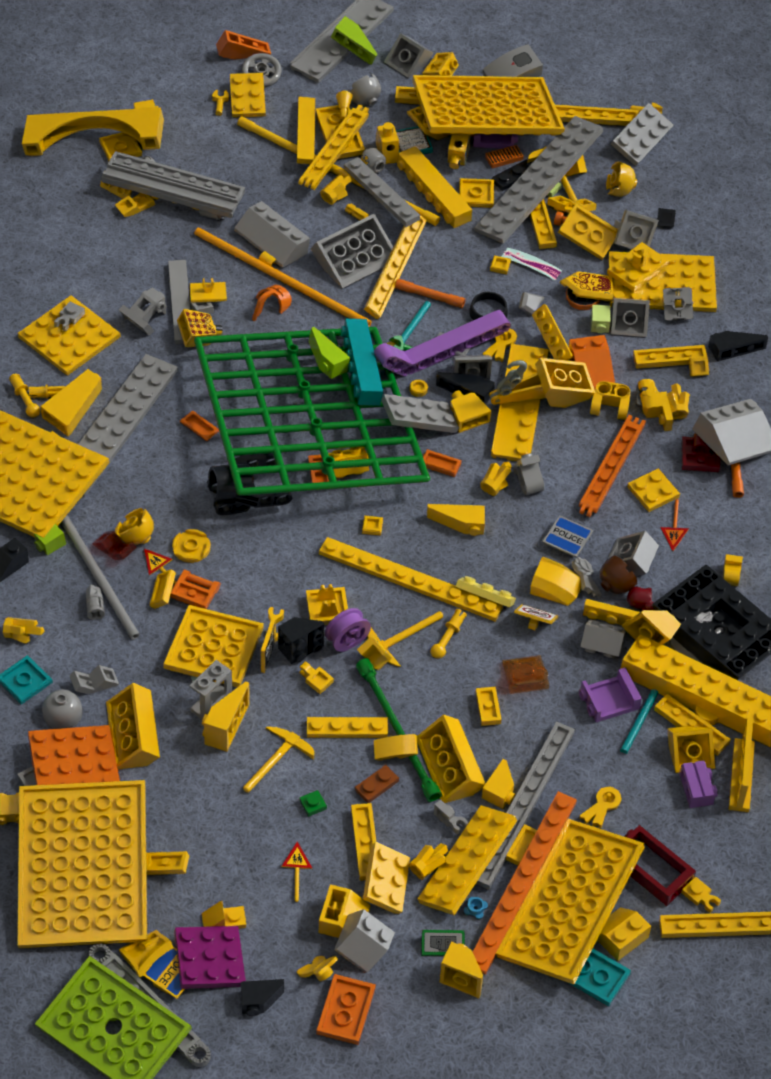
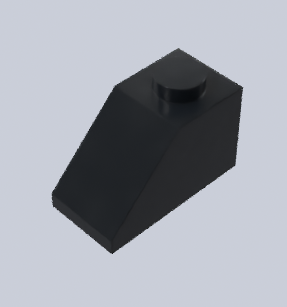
M13 538L0 548V582L29 562L27 548L16 538Z
M284 979L242 981V1014L257 1016L260 1013H265L284 993Z

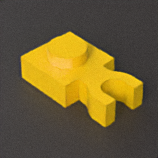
M697 877L691 880L681 892L695 905L698 906L702 903L705 910L709 913L714 908L709 903L713 902L717 906L721 903L718 897L710 895L712 889Z

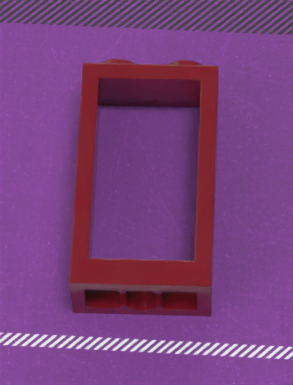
M639 825L634 830L630 829L625 837L633 840L639 839L680 872L681 875L665 888L636 864L630 877L664 905L668 906L681 894L682 889L695 878L696 870Z

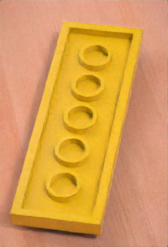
M480 805L445 857V863L439 866L418 897L419 903L455 915L516 824V816Z

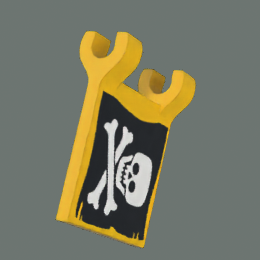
M273 607L268 609L270 625L261 648L262 673H265L274 644L278 641L276 624L284 618V610L282 609L277 615L273 614Z

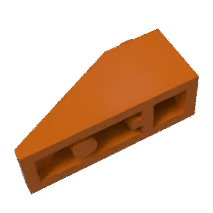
M227 30L224 31L216 43L219 56L233 60L245 59L258 53L271 55L269 43Z

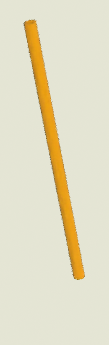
M199 227L195 230L194 234L199 238L349 319H367L368 327L371 325L372 321L211 233Z

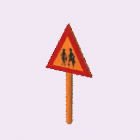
M678 499L675 500L673 528L660 527L672 551H674L689 530V528H677Z

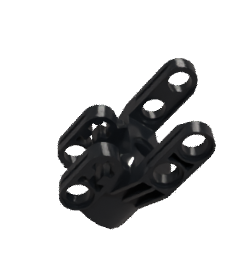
M273 453L240 455L235 458L238 468L276 465ZM229 464L211 466L209 469L207 487L209 491L217 494L216 498H214L213 506L218 515L247 512L251 507L286 505L293 499L291 492L239 496L235 489ZM240 475L243 488L255 487L253 475Z

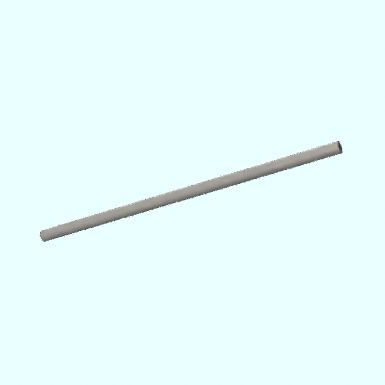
M67 515L61 524L131 640L140 636L139 632Z

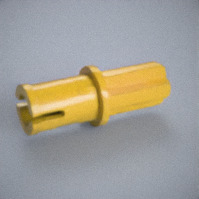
M48 384L41 387L30 386L29 397L48 399V397H53L65 386L48 387Z

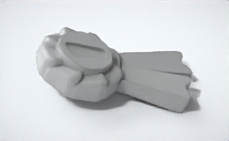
M577 557L573 560L572 567L580 576L582 591H586L588 594L591 592L593 597H600L602 594L591 577L594 572L592 565L586 559Z

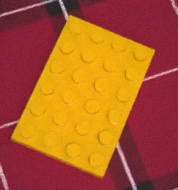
M609 251V267L628 252ZM661 254L669 260L668 265L635 292H632L612 278L613 298L649 300V309L664 310L663 289L690 287L692 288L693 311L716 312L717 310L714 256ZM675 300V308H681V300Z

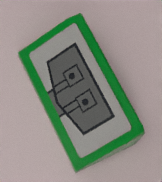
M422 930V956H445L451 942L465 945V931Z

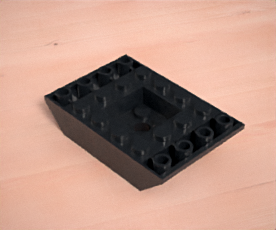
M708 565L701 567L652 605L654 611H668L681 623L673 638L687 651L692 653L702 664L736 680L740 679L771 655V618ZM721 627L724 633H716L714 630Z

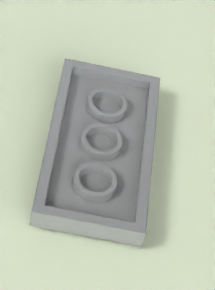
M648 103L611 142V145L633 165L637 166L674 124Z
M384 394L381 399L392 425L456 433L459 429L447 402Z

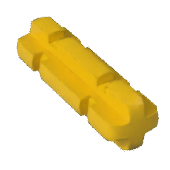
M352 203L346 205L345 211L348 214H352L359 221L369 216V214L360 208H356Z

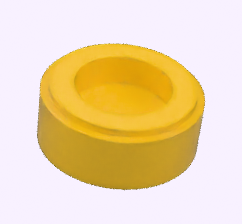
M414 380L410 383L409 391L413 396L422 397L426 395L428 385L423 380Z

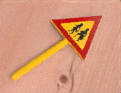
M144 549L149 575L159 569L165 572L166 570L163 566L173 559Z
M297 841L281 866L295 868V902L299 901V869H313Z

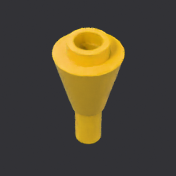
M345 90L336 94L341 111V120H344L347 116V111L353 95Z

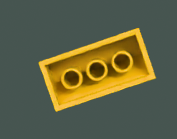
M132 683L106 701L108 722L118 770L148 766L160 758L151 690Z
M443 714L417 736L418 746L433 782L436 783L442 793L440 799L444 803L473 796L484 787L486 783L458 719Z

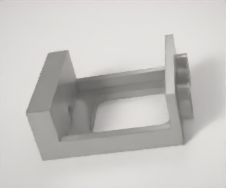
M217 660L190 684V688L200 694V699L191 707L193 714L203 720L204 715L209 713L213 705L232 692V670Z

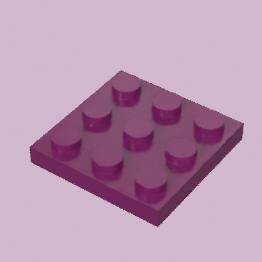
M238 926L175 927L174 936L181 989L241 987V982L246 981Z

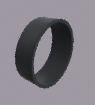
M482 292L473 298L469 309V314L473 321L483 317V315L476 312L473 305L485 299L501 303L505 307L503 314L507 318V302L500 294Z

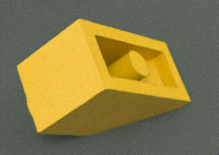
M502 759L482 790V799L501 809L506 804L510 805L515 797V793H513L514 782L505 759Z

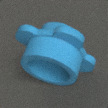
M470 897L467 907L464 908V913L466 915H473L476 919H482L484 916L483 912L487 909L488 904L479 897Z

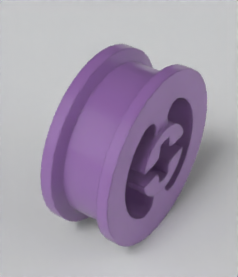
M350 608L339 613L329 622L325 629V636L329 641H333V647L336 651L344 652L359 645L367 637L371 624L367 619L363 618V614L359 609Z

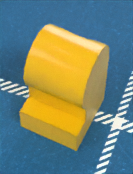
M726 554L723 565V579L732 586H738L743 557Z

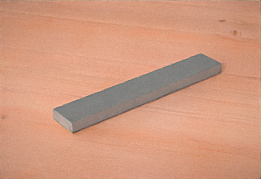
M186 260L168 261L174 340L175 344H184L177 319L183 309L190 310Z

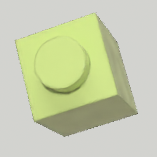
M592 305L591 332L609 333L610 306Z

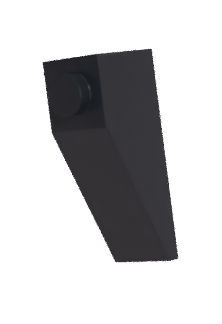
M724 331L710 335L708 347L716 361L719 362L766 349L768 336Z
M438 372L436 375V386L451 393L458 390L463 395L475 393L485 404L490 400L489 393L495 390V382L480 375Z

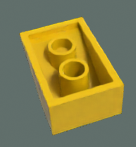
M245 681L213 705L209 713L204 715L202 725L204 726L202 736L204 737L205 745L228 752L250 705L249 682Z

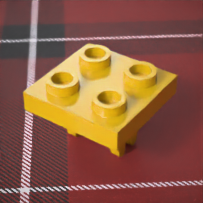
M329 584L328 588L321 585L320 589L306 590L308 613L311 620L322 621L324 625H328L336 615L348 609L345 587L333 588L332 584Z

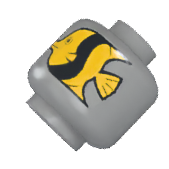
M369 148L362 153L361 160L375 173H379L384 169L386 158L377 148Z

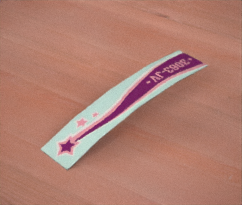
M507 248L501 256L530 267L553 280H556L562 270L552 264L519 250Z

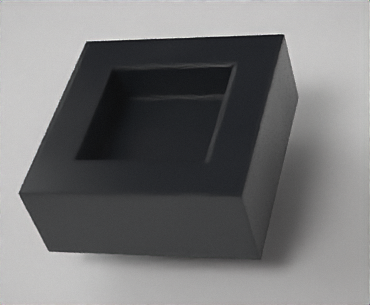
M658 208L657 220L659 221L657 225L674 227L676 210Z

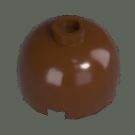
M615 555L607 559L600 569V579L602 581L600 584L607 592L625 594L635 587L638 582L633 571L628 572L626 569L628 565Z

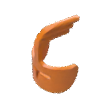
M272 285L260 290L256 296L258 301L252 320L256 321L262 312L265 301L271 295L277 297L280 305L279 313L282 314L291 305L292 298L289 292L280 285Z

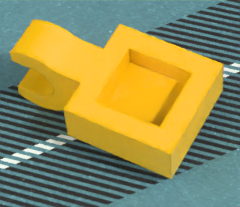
M306 661L300 666L302 670L299 673L306 678L305 683L319 694L334 683V678L320 666L315 670Z

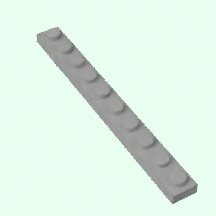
M559 722L555 723L506 812L516 816L517 822L476 882L477 885L490 890L506 860L508 851L527 822L572 739L575 729Z

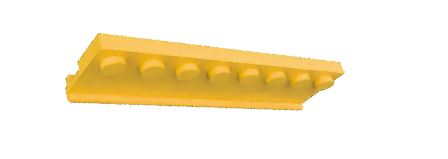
M511 342L507 366L513 361H525L527 369L523 374V378L538 373L535 366L536 362L540 358L548 359L549 349L517 345ZM513 366L510 369L507 368L505 377L508 375L509 371L517 370L519 366ZM540 399L500 404L491 450L493 458H506L509 461L517 462L521 459V456L531 453Z

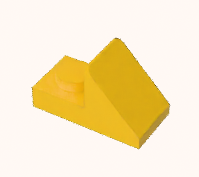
M223 901L218 902L202 913L203 927L238 926L239 929L246 928L244 906L223 908Z

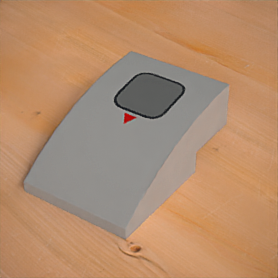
M529 44L495 59L483 69V72L486 76L537 77L542 75L543 64Z

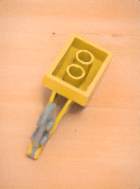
M540 358L535 364L538 373L523 378V374L527 369L525 361L517 360L507 366L508 369L513 366L519 367L517 370L509 371L508 375L498 383L496 390L489 393V397L494 405L547 398L550 407L566 408L589 400L595 394V390L586 363Z

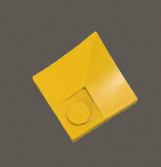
M154 930L147 934V942H132L120 948L119 952L138 977H142L158 958L174 947L171 940L159 931Z

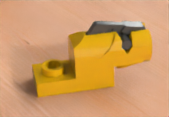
M651 379L640 380L636 386V406L642 408L646 418L659 417V424L663 425L664 431H672L674 419L667 392H658L655 382Z

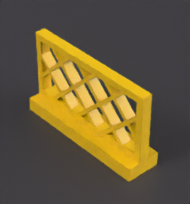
M747 717L742 739H734L728 810L748 813L750 810L755 741H752L753 717Z

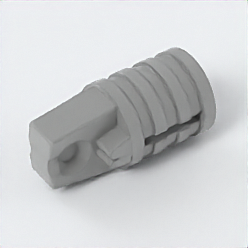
M90 585L86 589L87 617L91 620L102 619L105 616L101 590L94 585Z

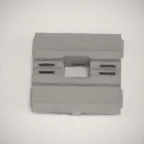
M692 288L663 289L665 320L693 319ZM675 300H681V308H675Z

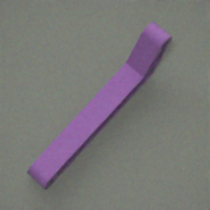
M496 310L409 350L402 351L387 343H383L376 347L374 354L384 368L405 377L407 374H413L456 355L454 354L456 351L463 352L465 349L477 346L503 334L505 331L507 332L511 327V323L501 310Z

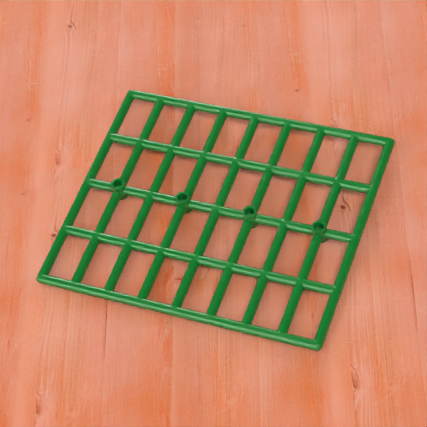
M369 327L370 334H372L375 345H373L375 350L377 346L383 343L377 327ZM341 329L319 330L339 347L336 336H341ZM311 330L201 336L194 338L231 475L239 496L430 481V475L412 427H405L406 437L370 439L366 427L393 425L389 418L363 419L361 408L384 406L382 401L380 405H358L357 398L354 397V385L351 384L348 374L349 370L341 374L343 383L310 385L304 379V374L323 373L318 366L300 367L297 356H313L311 348L298 349V346L292 342L293 338H309ZM284 339L287 350L250 352L247 341ZM240 342L243 351L240 353L205 355L203 344ZM343 346L339 347L346 353V349ZM286 357L287 361L291 362L293 368L256 370L253 359ZM245 360L248 371L210 373L208 362ZM377 363L378 370H385L388 381H381L382 388H391L393 395L401 396L393 371L384 368L381 363ZM296 375L299 386L261 388L258 377ZM251 378L254 388L216 391L213 380ZM346 391L350 401L312 404L309 393ZM298 394V397L304 400L305 405L267 407L264 396ZM256 396L259 408L221 410L218 399ZM352 409L356 421L322 423V420L316 417L315 411ZM307 412L311 424L273 426L269 414ZM262 415L265 427L226 429L223 417ZM359 428L362 440L324 442L321 430ZM309 431L312 436H315L317 442L278 445L275 433ZM267 434L271 445L232 448L229 436ZM411 444L414 456L376 458L373 446ZM365 447L369 459L335 461L333 457L329 456L327 449ZM319 450L323 462L284 465L281 453ZM273 453L276 465L238 468L234 456ZM417 463L421 475L383 478L380 466ZM372 466L375 478L337 481L333 469ZM322 470V473L327 475L329 482L290 484L287 472ZM279 473L282 485L243 488L240 475Z

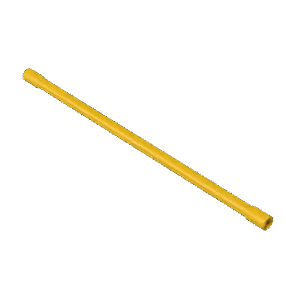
M243 116L238 119V126L297 154L296 144L260 127ZM334 164L329 170L336 175H342L343 178L349 175L352 183L365 189L345 169ZM406 201L427 220L426 222L434 226L439 223L440 216Z

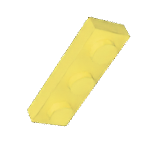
M468 576L458 579L456 584L457 588L507 607L513 606L516 600L515 597L511 596L512 593L505 590L499 592L493 589L494 586L487 583L478 584L476 579Z

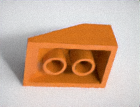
M605 335L569 339V349L573 355L570 361L586 363L594 390L597 383L601 381L615 383L610 350Z

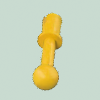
M12 374L9 377V381L15 389V395H20L26 405L27 416L30 418L38 417L40 407L30 399L27 393L28 386L24 384L19 374Z
M455 610L450 621L445 624L447 630L438 644H434L431 647L430 653L434 658L444 657L446 654L445 647L453 633H459V627L467 617L465 612L460 615L462 610Z

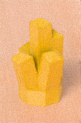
M338 175L320 191L322 199L333 205L339 199L348 196L346 185L352 181L351 177L347 175L343 178L342 175Z
M675 383L671 385L672 391L667 393L673 419H685L689 414L688 403L690 394L686 391L681 392V386Z
M503 462L501 466L497 463H491L485 478L480 483L481 489L491 496H496L500 490L508 486L506 477L511 472L510 468L512 465L510 462Z
M7 617L3 624L4 638H12L25 644L30 641V636L27 634L42 635L45 630L44 627L37 626V620Z
M440 843L434 849L430 845H425L417 857L409 864L412 873L419 879L424 880L437 867L445 863L444 854L448 852L447 845Z

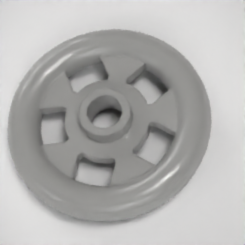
M258 53L248 57L242 65V73H249V68H253L254 73H263L264 87L276 83L282 72L279 61L265 53ZM272 63L273 67L270 68L267 64ZM270 73L274 74L271 78L267 77Z

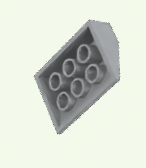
M372 214L316 242L312 246L311 251L320 266L343 289L384 268L393 245L375 214Z
M752 399L701 412L692 429L727 465L771 453V427L763 410Z

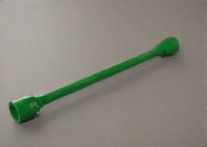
M369 658L360 660L356 664L359 674L369 682L396 734L405 735L376 680V671ZM417 755L409 756L421 779V789L427 801L433 802L440 799L442 793L439 787L428 777Z

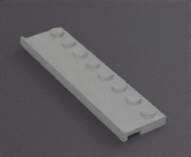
M355 0L290 62L291 70H296L302 73L303 76L319 83L351 52L331 38L335 27L344 16L358 24L367 37L394 11V7L381 0Z
M117 151L114 152L107 164V169L102 173L103 183L228 218L233 217V213L245 193V187Z

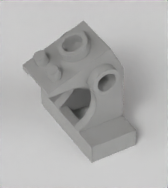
M152 287L142 292L140 298L130 309L122 305L119 311L127 320L147 335H151L154 330L148 322L155 312L166 314L165 296L162 292H158ZM151 303L145 311L142 310L146 304Z

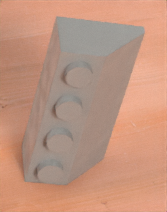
M262 201L249 207L234 228V231L261 252L266 251L276 258L274 262L282 268L308 254L310 238Z

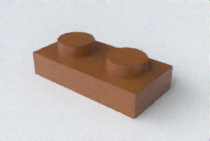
M384 765L355 786V791L367 803H370L398 783L399 777L387 765Z

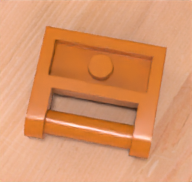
M184 569L173 587L170 597L192 606L207 609L218 592L221 583L198 577Z

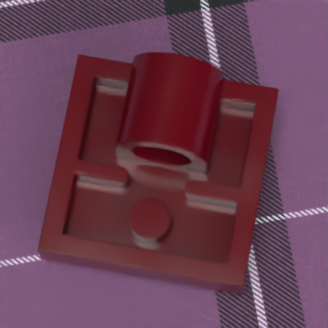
M696 433L693 434V437L682 436V470L719 472L720 457Z

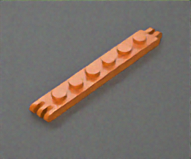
M628 415L579 503V507H581L579 514L583 515L588 510L586 516L591 517L593 512H598L645 427V420L638 424L639 418L635 417L632 422L633 416Z

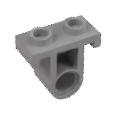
M532 453L521 456V459L513 466L514 474L518 476L524 495L544 491V481L538 464L540 458L539 455L532 456Z

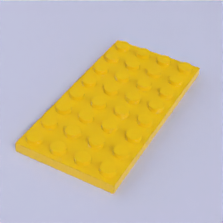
M568 819L496 952L497 958L575 984L645 848L644 843Z

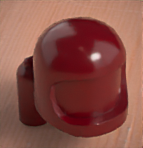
M638 586L631 588L627 595L628 604L642 611L654 610L652 607L654 603L652 601V588H641Z

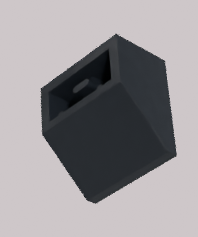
M293 617L278 626V649L291 664L303 661L307 655L320 651L324 646V623L322 621Z

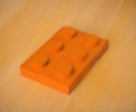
M334 974L316 1034L359 1045L376 984Z

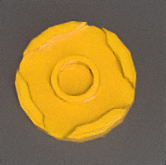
M188 529L183 533H178L172 543L174 555L179 560L188 563L199 562L206 558L211 547L207 535L195 529Z

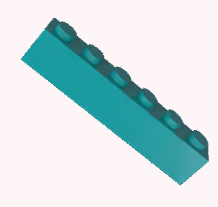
M345 318L344 326H341V337H344L343 347L346 349V354L350 357L348 370L349 373H352L351 384L354 385V397H357L358 405H380L383 388L367 319Z

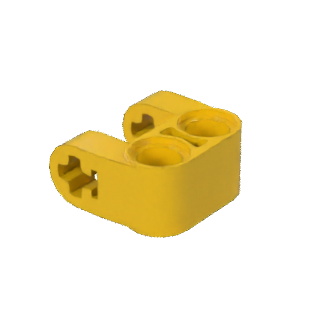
M607 381L597 383L590 414L599 416L601 404L619 407L617 419L626 420L630 402V388L624 384Z

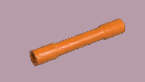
M399 278L395 285V289L442 301L459 308H463L466 300L463 297L422 287Z
M740 462L731 464L733 497L744 496Z

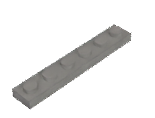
M359 157L344 164V169L405 227L420 220V214Z

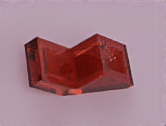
M115 531L104 532L92 543L114 560L125 559L137 548L133 541L123 543Z

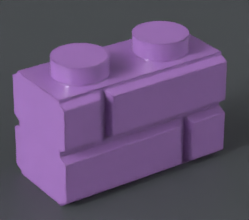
M704 761L682 764L679 774L689 808L713 805L715 797H717L716 785L711 783V769L706 767Z

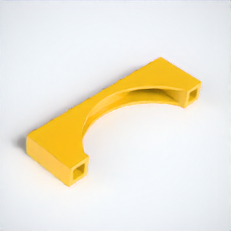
M161 107L27 115L22 146L25 155L38 156L42 155L52 144L70 134L88 129L105 128L121 131L132 136L140 142L143 150L160 149L164 118Z

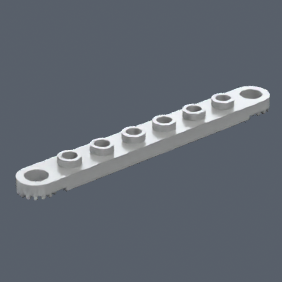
M97 943L90 948L89 956L174 1013L108 946ZM98 951H103L106 955L103 959H97L94 957V954ZM192 1030L177 1047V1050L196 1067L207 1065L211 1059L209 1047ZM197 1051H203L206 1054L205 1058L197 1060L193 1055Z

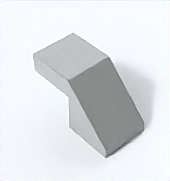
M98 665L90 674L73 671L69 675L75 691L88 695L119 685L114 670Z

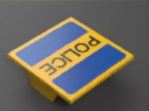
M175 947L158 958L143 975L153 982L155 987L176 999L185 990L181 989L177 949Z

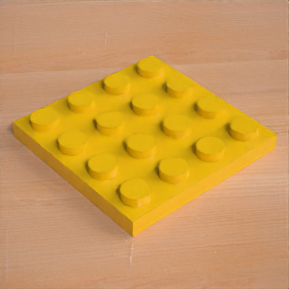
M72 295L18 332V338L67 376L121 337L119 331ZM71 301L85 308V314L75 325L70 323L68 330L65 332L62 328L63 324L55 327L54 321L60 317L59 312Z
M189 605L164 661V669L199 677L217 660L232 670V686L239 687L264 629V623Z

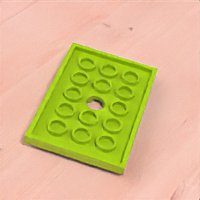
M91 956L86 959L35 1023L37 1028L109 1079H153L192 1029L190 1024ZM119 1020L122 1023L121 1030L117 1034H108L105 1029L106 1024L109 1021Z

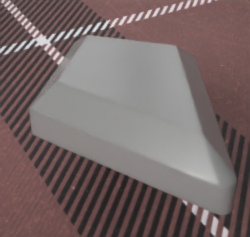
M524 292L521 295L519 309L532 316L540 307L544 297Z

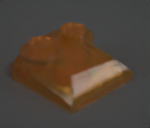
M541 655L502 660L510 694L549 689L548 671L544 667Z

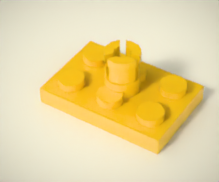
M641 242L609 267L607 274L632 292H635L668 265L669 260Z

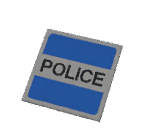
M559 515L542 543L577 558L594 530Z

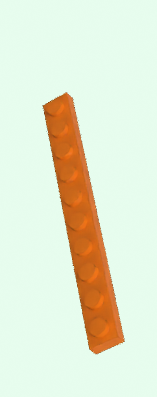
M558 791L473 950V954L483 974H487L493 963L500 944L573 811L577 799Z

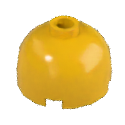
M619 161L615 162L611 167L613 169L612 175L608 174L606 190L610 188L608 195L626 196L637 185L636 175L629 165Z
M138 508L125 516L127 520L123 524L119 522L115 528V533L126 544L139 545L145 544L151 539L154 522L146 509Z

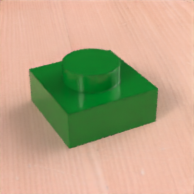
M318 790L299 797V801L308 817L327 810V805Z

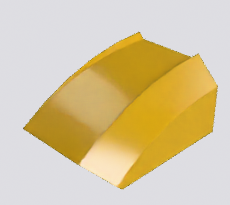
M542 557L533 576L530 594L569 606L580 592L581 579L578 574L566 566Z

